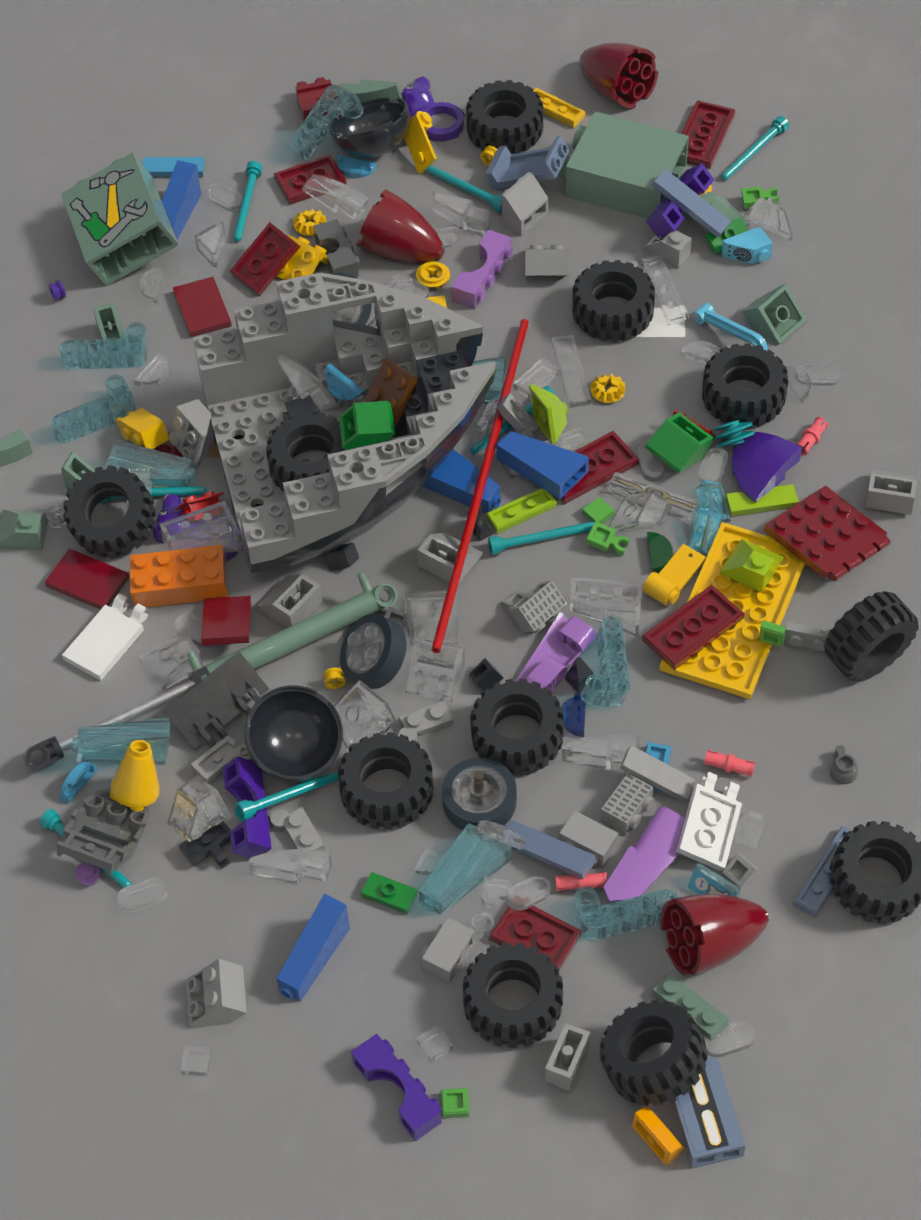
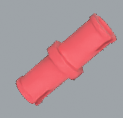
M816 417L810 428L805 429L802 433L803 437L796 444L802 447L801 456L807 455L810 448L818 443L820 435L828 427L827 421L822 426L820 425L824 418Z
M707 749L704 765L724 769L726 773L732 771L752 777L755 762L736 758L731 753L725 755Z
M606 872L587 874L584 879L574 875H556L557 892L566 890L585 892V889L603 888L607 882Z

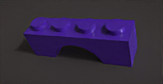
M703 164L686 170L679 178L681 182L698 195L703 194L715 180ZM665 196L646 220V223L657 237H661L674 232L685 218L681 214L683 210Z
M237 756L222 768L225 789L238 802L243 800L254 802L265 798L262 770L253 761ZM267 808L256 811L252 819L243 821L230 831L232 853L257 860L272 849Z
M376 1033L351 1051L352 1062L368 1082L386 1080L396 1084L402 1090L405 1098L399 1109V1120L412 1138L417 1141L442 1123V1108L435 1098L430 1099L426 1095L423 1083L418 1078L413 1079L409 1074L410 1069L402 1058L399 1060L393 1054L394 1049L387 1039L382 1040Z

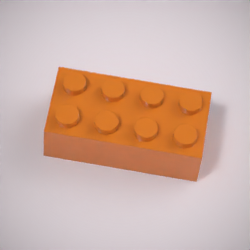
M223 545L130 555V593L134 606L139 603L149 608L204 601V598L228 597L227 560Z

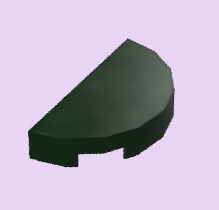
M647 532L646 538L652 573L661 572L672 558V545L665 536L656 532Z

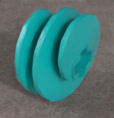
M739 420L712 428V431L725 430V432L715 436L714 439H727V441L716 447L720 448L743 443L745 438L755 434L754 431H741L751 426L752 422L739 423Z

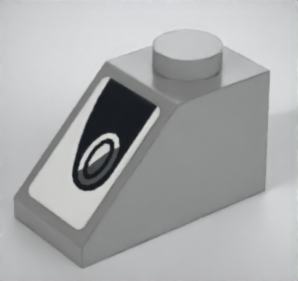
M676 230L661 237L655 235L644 246L643 251L679 268L690 257L691 238Z

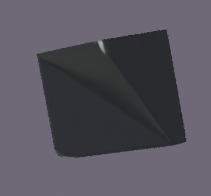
M482 506L479 507L473 529V534L479 541L493 535L492 530L482 519Z
M347 543L328 551L325 558L329 569L333 571L351 567L359 559L355 544Z
M577 657L565 678L577 694H580L593 686V671L581 657Z
M486 658L469 673L473 682L482 691L487 688L491 690L493 684L501 682L504 678L499 670Z

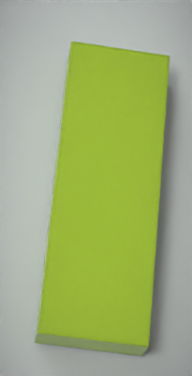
M793 484L774 487L756 503L743 492L726 494V501L731 516L786 509L799 503Z
M541 488L486 513V519L495 532L499 534L557 507V502L549 492Z

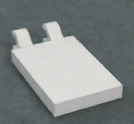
M121 593L118 594L114 599L112 607L105 605L62 654L63 660L101 681L144 631L141 623L148 617V614L144 612L146 607L138 603L129 618L123 615L130 606L126 603L128 597Z
M707 772L706 777H702L700 784L695 785L693 788L676 852L722 871L726 867L742 803L736 801L740 785L730 781L729 786H725L722 794L713 791L717 775Z

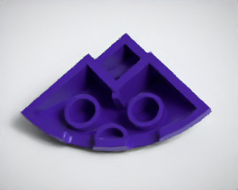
M755 432V434L745 438L743 443L736 444L731 461L732 474H735L738 480V487L748 498L756 503L785 479L786 472L800 461L801 447L779 436L763 432Z

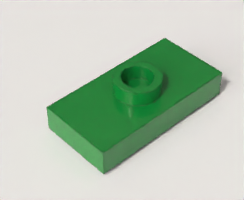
M739 217L731 221L730 225L718 238L711 232L704 237L715 255L722 251L723 240L744 233L748 229L742 218Z
M373 872L369 875L361 891V897L408 914L418 894V889Z

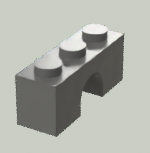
M337 219L314 225L316 244L327 250L326 253H330L327 254L329 272H342L359 277L358 268L361 267L358 255L354 256L353 245L351 241L346 239L347 233L344 226L341 227Z

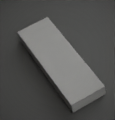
M632 745L627 748L620 769L684 803L688 800L695 782L694 778Z

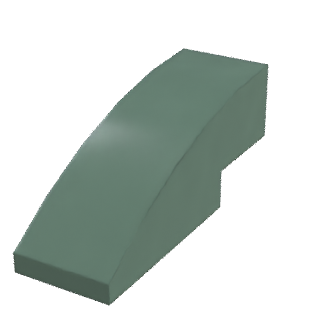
M362 79L359 84L340 83L335 92L336 100L340 102L341 109H349L360 103L378 98L389 97L390 101H398L397 98L402 99L397 82Z
M20 429L0 439V467L33 454L29 439Z

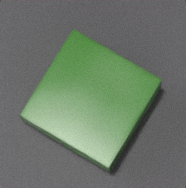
M598 497L582 508V514L591 522L596 521L603 524L614 516L615 510Z
M763 620L760 627L759 640L782 647L786 627Z
M468 1088L441 1089L442 1118L469 1117Z

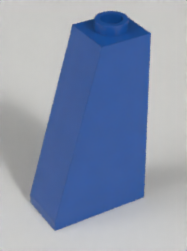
M179 160L175 164L162 199L177 240L201 196L197 164Z
M512 431L505 437L500 438L496 445L497 459L558 499H561L589 471V458L587 456Z
M453 449L447 459L422 486L470 507L480 470ZM487 477L480 503L482 513L484 514L492 511L494 508L497 509L502 500L500 486L489 477Z
M327 894L323 895L276 978L278 990L284 997L288 999L294 998L301 1002L350 930L346 904Z

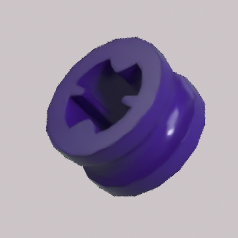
M56 280L55 284H48L55 301H58L60 297H66L65 289L60 280Z

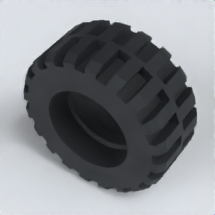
M497 80L492 84L490 82L486 83L483 88L479 87L476 89L466 104L468 137L482 151L487 146H493L497 150L500 146H506L511 154H518L521 151L529 150L531 145L534 146L543 133V102L536 91L533 92L531 87L528 85L524 86L523 83L518 81L514 83L512 80H506V82ZM498 116H512V117H515L514 119H510V120H498V119H495V117H498Z
M606 260L602 261L601 264L595 263L591 265L590 269L586 268L576 278L572 291V314L579 328L585 333L588 332L589 336L593 338L599 337L601 341L612 340V342H618L620 339L626 341L631 339V336L636 337L642 333V330H646L653 319L655 287L646 272L643 273L640 267H634L629 262L621 263V260H615V262ZM615 296L624 298L629 302L622 305H607L598 300Z
M744 343L742 346L733 344L731 348H722L719 353L716 352L712 355L705 365L702 400L706 409L711 411V415L716 419L720 418V421L724 424L739 420V423L752 422V425H757L758 427L764 425L765 421H772L775 419V415L780 414L786 402L789 376L783 361L778 356L775 357L774 352L769 349L766 351L763 349V346L759 345L755 347L749 343ZM737 380H748L760 385L762 388L754 391H740L728 384Z
M305 412L304 415H299L298 413L292 415V418L289 420L286 418L280 423V427L277 425L274 428L272 435L267 440L266 447L270 476L274 484L280 487L282 492H284V482L329 473L328 455L319 461L307 463L293 459L299 453L311 449L323 450L329 454L346 451L342 448L339 421L337 422L336 417L331 415L325 416V413L317 412V414Z
M109 465L107 469H103L102 466L94 468L95 472L90 473L87 471L83 474L84 477L81 480L76 479L73 482L75 486L73 490H68L66 494L68 500H65L63 504V509L66 511L63 514L64 521L69 532L87 552L91 554L96 553L98 557L103 558L107 554L111 558L118 557V553H123L125 556L131 553V548L135 547L138 549L142 545L140 541L142 539L147 540L150 536L148 529H153L155 521L152 517L156 516V509L153 506L154 501L144 483L136 474L130 473L128 469L120 467L117 470L115 466ZM112 496L128 499L127 513L120 522L105 528L95 527L91 524L92 512L99 502Z
M888 591L874 593L873 596L869 595L863 601L857 602L853 605V608L843 614L840 620L836 621L833 629H830L828 637L825 639V654L848 680L864 681L865 678H872L875 674L884 671L887 666L892 665L904 653L905 649L909 648L911 641L917 635L916 632L919 628L918 619L895 593Z
M507 679L503 684H500V682L493 684L491 690L485 689L481 693V698L476 699L473 704L474 709L471 710L470 727L473 747L478 752L479 758L495 760L503 764L510 772H515V775H522V772L528 771L529 774L534 773L537 767L540 766L543 769L549 765L548 759L552 761L556 758L558 750L561 749L563 744L564 717L559 700L556 696H552V691L547 687L542 689L540 683L535 681L528 683L527 679H519V681ZM511 715L531 717L540 725L535 733L522 739L507 738L495 730L496 725L502 719Z
M387 732V735L375 733L371 738L365 736L359 739L360 743L358 745L356 743L352 744L348 748L349 753H344L341 758V764L338 768L341 801L343 806L347 808V813L352 818L357 816V822L366 825L368 823L370 828L374 829L384 827V830H392V826L398 825V828L406 826L407 821L412 823L417 820L418 813L423 814L427 810V804L431 802L433 797L432 791L434 790L431 760L428 759L425 749H420V744L415 740L410 742L408 736L402 734L395 736V733ZM386 769L399 771L408 778V781L401 788L392 792H376L363 784L371 774Z
M870 821L866 823L865 827L863 824L857 825L852 831H848L844 835L830 863L829 881L831 884H834L832 891L835 897L840 896L841 898L839 903L844 908L848 906L852 910V915L857 917L859 914L864 917V921L871 923L875 919L878 920L879 924H887L889 919H891V922H897L903 916L908 917L921 903V841L917 842L915 840L916 835L911 831L907 833L903 830L904 827L898 824L896 827L890 826V822L882 821L881 824H877L876 821ZM867 857H878L890 862L898 870L902 884L897 887L887 888L872 883L862 873L859 860Z
M509 942L501 943L499 948L495 946L487 948V954H478L475 957V964L470 963L467 968V975L464 976L463 1006L465 1016L470 1021L471 1028L475 1032L480 1031L481 1038L486 1041L493 1039L494 1045L500 1047L503 1046V1043L509 1044V1048H517V1044L522 1043L526 1047L532 1045V1040L534 1039L541 1041L546 1037V1030L552 1032L556 1027V1021L560 1019L562 1013L563 981L562 976L559 975L556 963H551V957L546 953L539 954V948L532 945L530 948H526L524 943L516 942V946H509ZM520 980L531 985L538 993V997L532 1004L523 1009L506 1010L495 1005L489 999L488 994L494 986L503 981Z
M651 1000V1003L643 1001L637 1003L638 1006L634 1008L628 1007L624 1010V1014L621 1016L617 1015L612 1020V1026L608 1025L604 1032L605 1037L601 1039L599 1055L606 1074L620 1096L625 1097L631 1103L637 1102L638 1105L649 1106V1103H652L653 1106L663 1105L665 1101H669V1103L676 1101L677 1096L681 1094L683 1096L690 1091L689 1088L698 1083L700 1080L699 1074L704 1073L705 1062L708 1059L707 1045L694 1018L685 1008L680 1005L676 1006L675 1003L669 1001L664 1003L661 1000ZM659 1043H671L669 1049L659 1058L650 1062L636 1063L637 1058L647 1048Z

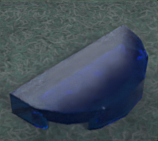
M586 692L574 694V697L564 702L562 706L564 727L568 732L580 737H584Z

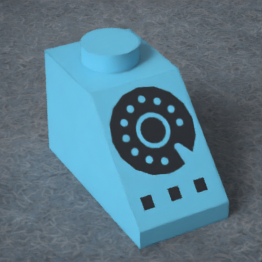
M757 227L723 240L722 256L723 258L753 265L771 258L773 243L763 229Z

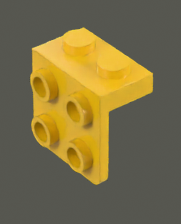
M288 235L301 247L277 277L287 280L313 274L319 262L327 265V255L325 254L327 250L318 245H315V247L310 246V242L300 236L296 239Z

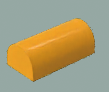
M645 1106L635 1113L632 1128L664 1165L667 1166L683 1152L684 1146L649 1106Z

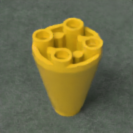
M135 740L127 748L111 781L110 797L118 803L130 807L133 811H142L146 806L151 805L157 800L160 785L149 743L143 740Z

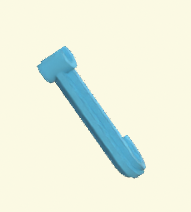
M704 303L693 312L694 315L698 316L694 319L698 325H703L706 322L755 347L759 345L763 346L764 350H768L767 343L761 335L715 313L714 308L709 303Z

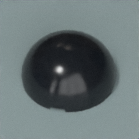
M389 97L373 99L345 110V115L340 119H337V117L333 119L329 127L331 136L335 143L350 155L360 158H375L385 155L402 142L408 131L410 123L408 105L401 98H397L398 101H390Z
M298 685L282 686L261 696L251 708L245 723V744L253 762L270 777L284 782H303L321 775L336 760L342 747L343 726L334 705L324 696L317 693L316 690Z

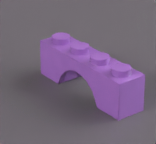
M487 230L479 243V258L485 264L472 272H460L451 286L453 302L475 309L479 302L484 300L487 289L493 286L496 275L502 272L506 259H510L512 256L511 237Z

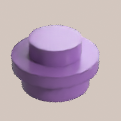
M83 862L76 868L75 876L79 883L91 886L99 880L101 870L100 867Z

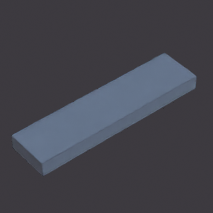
M665 169L653 182V187L717 238L730 225L731 221L668 170Z
M510 820L498 837L499 843L581 879L585 878L597 861L596 856L514 820Z
M843 826L840 827L794 900L793 906L814 917L818 915L834 886L829 881L831 860L844 835L851 830Z

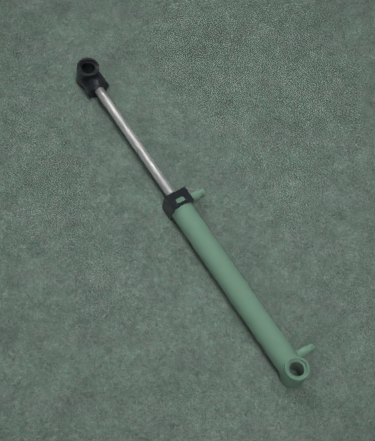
M361 572L357 576L363 593L206 666H201L194 651H190L187 653L188 661L193 669L192 672L187 673L190 681L59 742L53 736L30 746L24 753V762L31 769H43L65 758L63 750L189 692L239 651L253 669H256L342 629L365 615L374 614L392 606L397 600V591L390 584H382L372 588L365 573ZM381 590L386 591L388 594L386 602H382L379 599V592ZM35 750H39L43 754V760L39 764H34L30 758Z

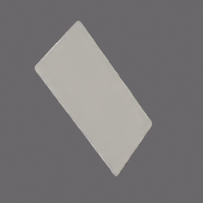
M654 308V316L649 326L636 337H685V308Z

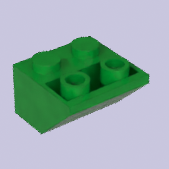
M388 401L354 403L339 416L342 448L345 450L387 442L395 435L391 403Z
M678 412L666 419L647 442L645 448L655 457L666 463L672 470L681 473L705 458L713 437Z

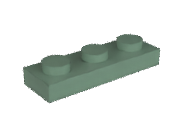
M671 973L653 988V996L661 1000L662 1003L669 1001L675 1003L676 1006L680 1005L685 1008L694 1018L701 1034L710 1041L729 1025V1019Z

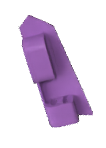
M560 612L516 681H519V679H527L528 683L535 681L540 683L542 689L547 687L550 691H553L564 679L568 668L575 659L597 638L595 630L576 616L568 619Z
M659 807L634 847L630 846L604 885L603 889L609 902L637 901L680 855L676 850L685 820L683 816L666 807Z

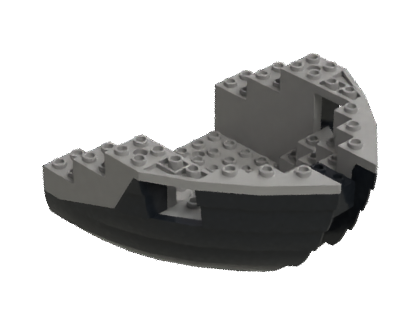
M316 273L276 282L278 301L234 310L237 328L193 337L206 408L211 413L210 426L215 445L218 446L225 483L233 513L236 514L247 566L252 576L301 563L336 549L366 533L400 508L441 466L473 422L478 410L485 401L490 386L494 382L495 361L472 366L477 353V347L481 346L483 326L419 295L372 281ZM374 303L377 328L332 320V311ZM384 359L391 360L418 378V382L395 428V435L391 440L332 454L319 449L303 451L293 459L309 463L319 461L328 455L329 473L284 482V492L274 484L269 472L266 447L267 440L272 435V431L277 425L280 427V423L284 420L282 415L283 412H286L284 402L311 395L317 412L325 413V416H334L338 422L339 416L354 403L365 401ZM332 364L364 390L362 395L356 399L344 401L334 397L327 389L328 384L326 376H324L326 365Z

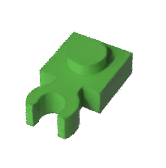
M762 187L742 188L741 197L744 209L765 208V203L770 205L779 204L778 189L769 188L767 191H763Z
M595 521L587 537L586 544L604 552L612 548L617 555L623 556L625 548L620 547L619 544L628 546L630 539L626 536H615V529Z

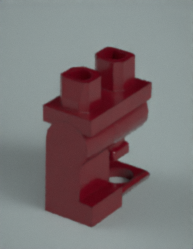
M320 77L315 80V83L307 84L305 81L297 82L295 87L296 98L304 126L322 123L321 108L323 110L324 122L331 121L335 117L337 119L342 117L341 104L336 100L335 91L330 79L326 80L324 77ZM312 114L317 116L314 119L307 118L308 115Z

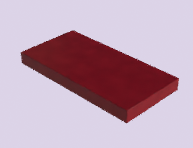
M699 100L696 101L681 133L689 136L688 164L696 166L703 164L705 168L711 169L735 116L736 109Z
M614 431L579 448L574 452L589 458V471L561 498V501L567 504L613 479L614 476L617 477L639 465V458Z
M710 585L642 635V641L673 670H676L744 619L745 613L713 585Z

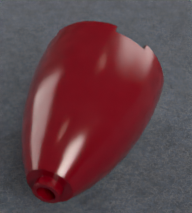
M604 43L586 49L580 56L582 71L593 87L609 100L625 108H635L638 101L643 98L647 100L653 92L658 79V71L655 65L656 56L650 50L636 45ZM616 91H619L629 96L617 95Z
M385 189L380 195L382 200L380 202L377 201L375 205L373 204L360 230V234L363 237L361 241H357L356 245L372 254L399 262L424 264L435 262L436 260L440 261L445 249H443V243L432 225L412 205Z
M698 894L667 901L661 911L660 927L662 931H666L670 947L665 950L674 967L683 975H696L716 968L746 950L764 931L769 917L767 911L761 905L747 899L722 894Z

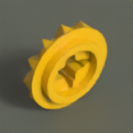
M313 208L311 211L304 209L303 213L297 212V216L293 218L294 229L299 234L305 236H313V226L326 222V216L322 215L321 210L315 212Z
M427 262L417 269L416 279L417 282H420L421 287L427 286L429 290L432 287L439 289L440 286H446L447 281H450V271L446 265L440 262ZM429 275H431V276L437 275V278H435V277L429 278Z
M604 373L601 377L595 376L590 386L592 396L603 403H613L620 400L626 391L625 382H622L621 377H614L613 373L610 376H606ZM608 384H611V387L609 388V390H607V392H605V387H606Z

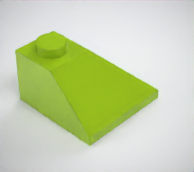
M531 384L529 389L533 419L550 443L554 444L567 425L566 415L568 414V408L565 402H561L555 394Z
M741 538L721 569L720 574L762 593L783 561V557Z

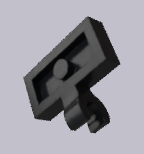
M218 817L179 845L180 851L194 866L211 855L217 865L223 869L230 864L227 859L228 854L222 847L231 841V829Z

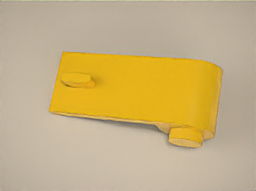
M418 111L410 118L409 128L404 137L419 174H422L437 160L426 134V131L432 127V119L428 113Z
M683 543L659 574L653 572L648 576L643 584L642 591L665 606L674 604L679 598L680 591L705 562L706 557Z

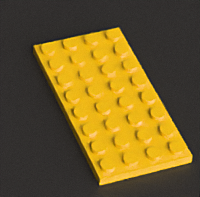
M722 522L687 602L710 585H713L745 613L744 619L676 670H673L662 660L659 671L751 700L773 646L759 640L761 624L763 620L777 625L782 624L806 564L772 537ZM741 538L783 557V561L762 593L720 574L721 569Z

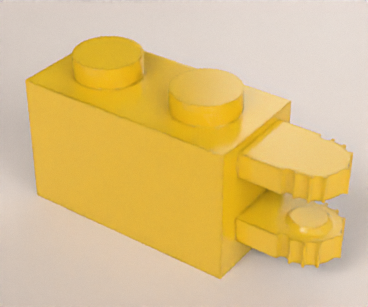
M143 408L134 412L130 411L124 418L119 417L116 419V424L125 440L131 441L136 447H140L147 452L169 440L163 420Z

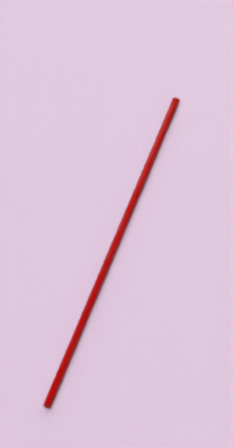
M526 319L520 321L498 406L502 399L511 392L529 321ZM496 409L431 648L433 653L441 652L501 429L503 417L498 409Z

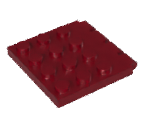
M826 485L765 524L764 532L825 580L830 578L834 582L891 543L885 530Z

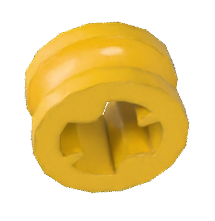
M487 146L480 154L481 161L489 166L497 149L493 146Z
M329 668L323 673L324 685L328 689H339L346 683L341 668Z

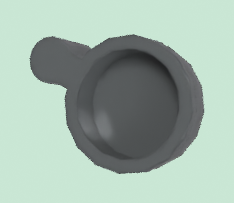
M837 745L834 753L836 759L832 762L830 775L837 783H852L858 775V766L851 755L845 754V747Z

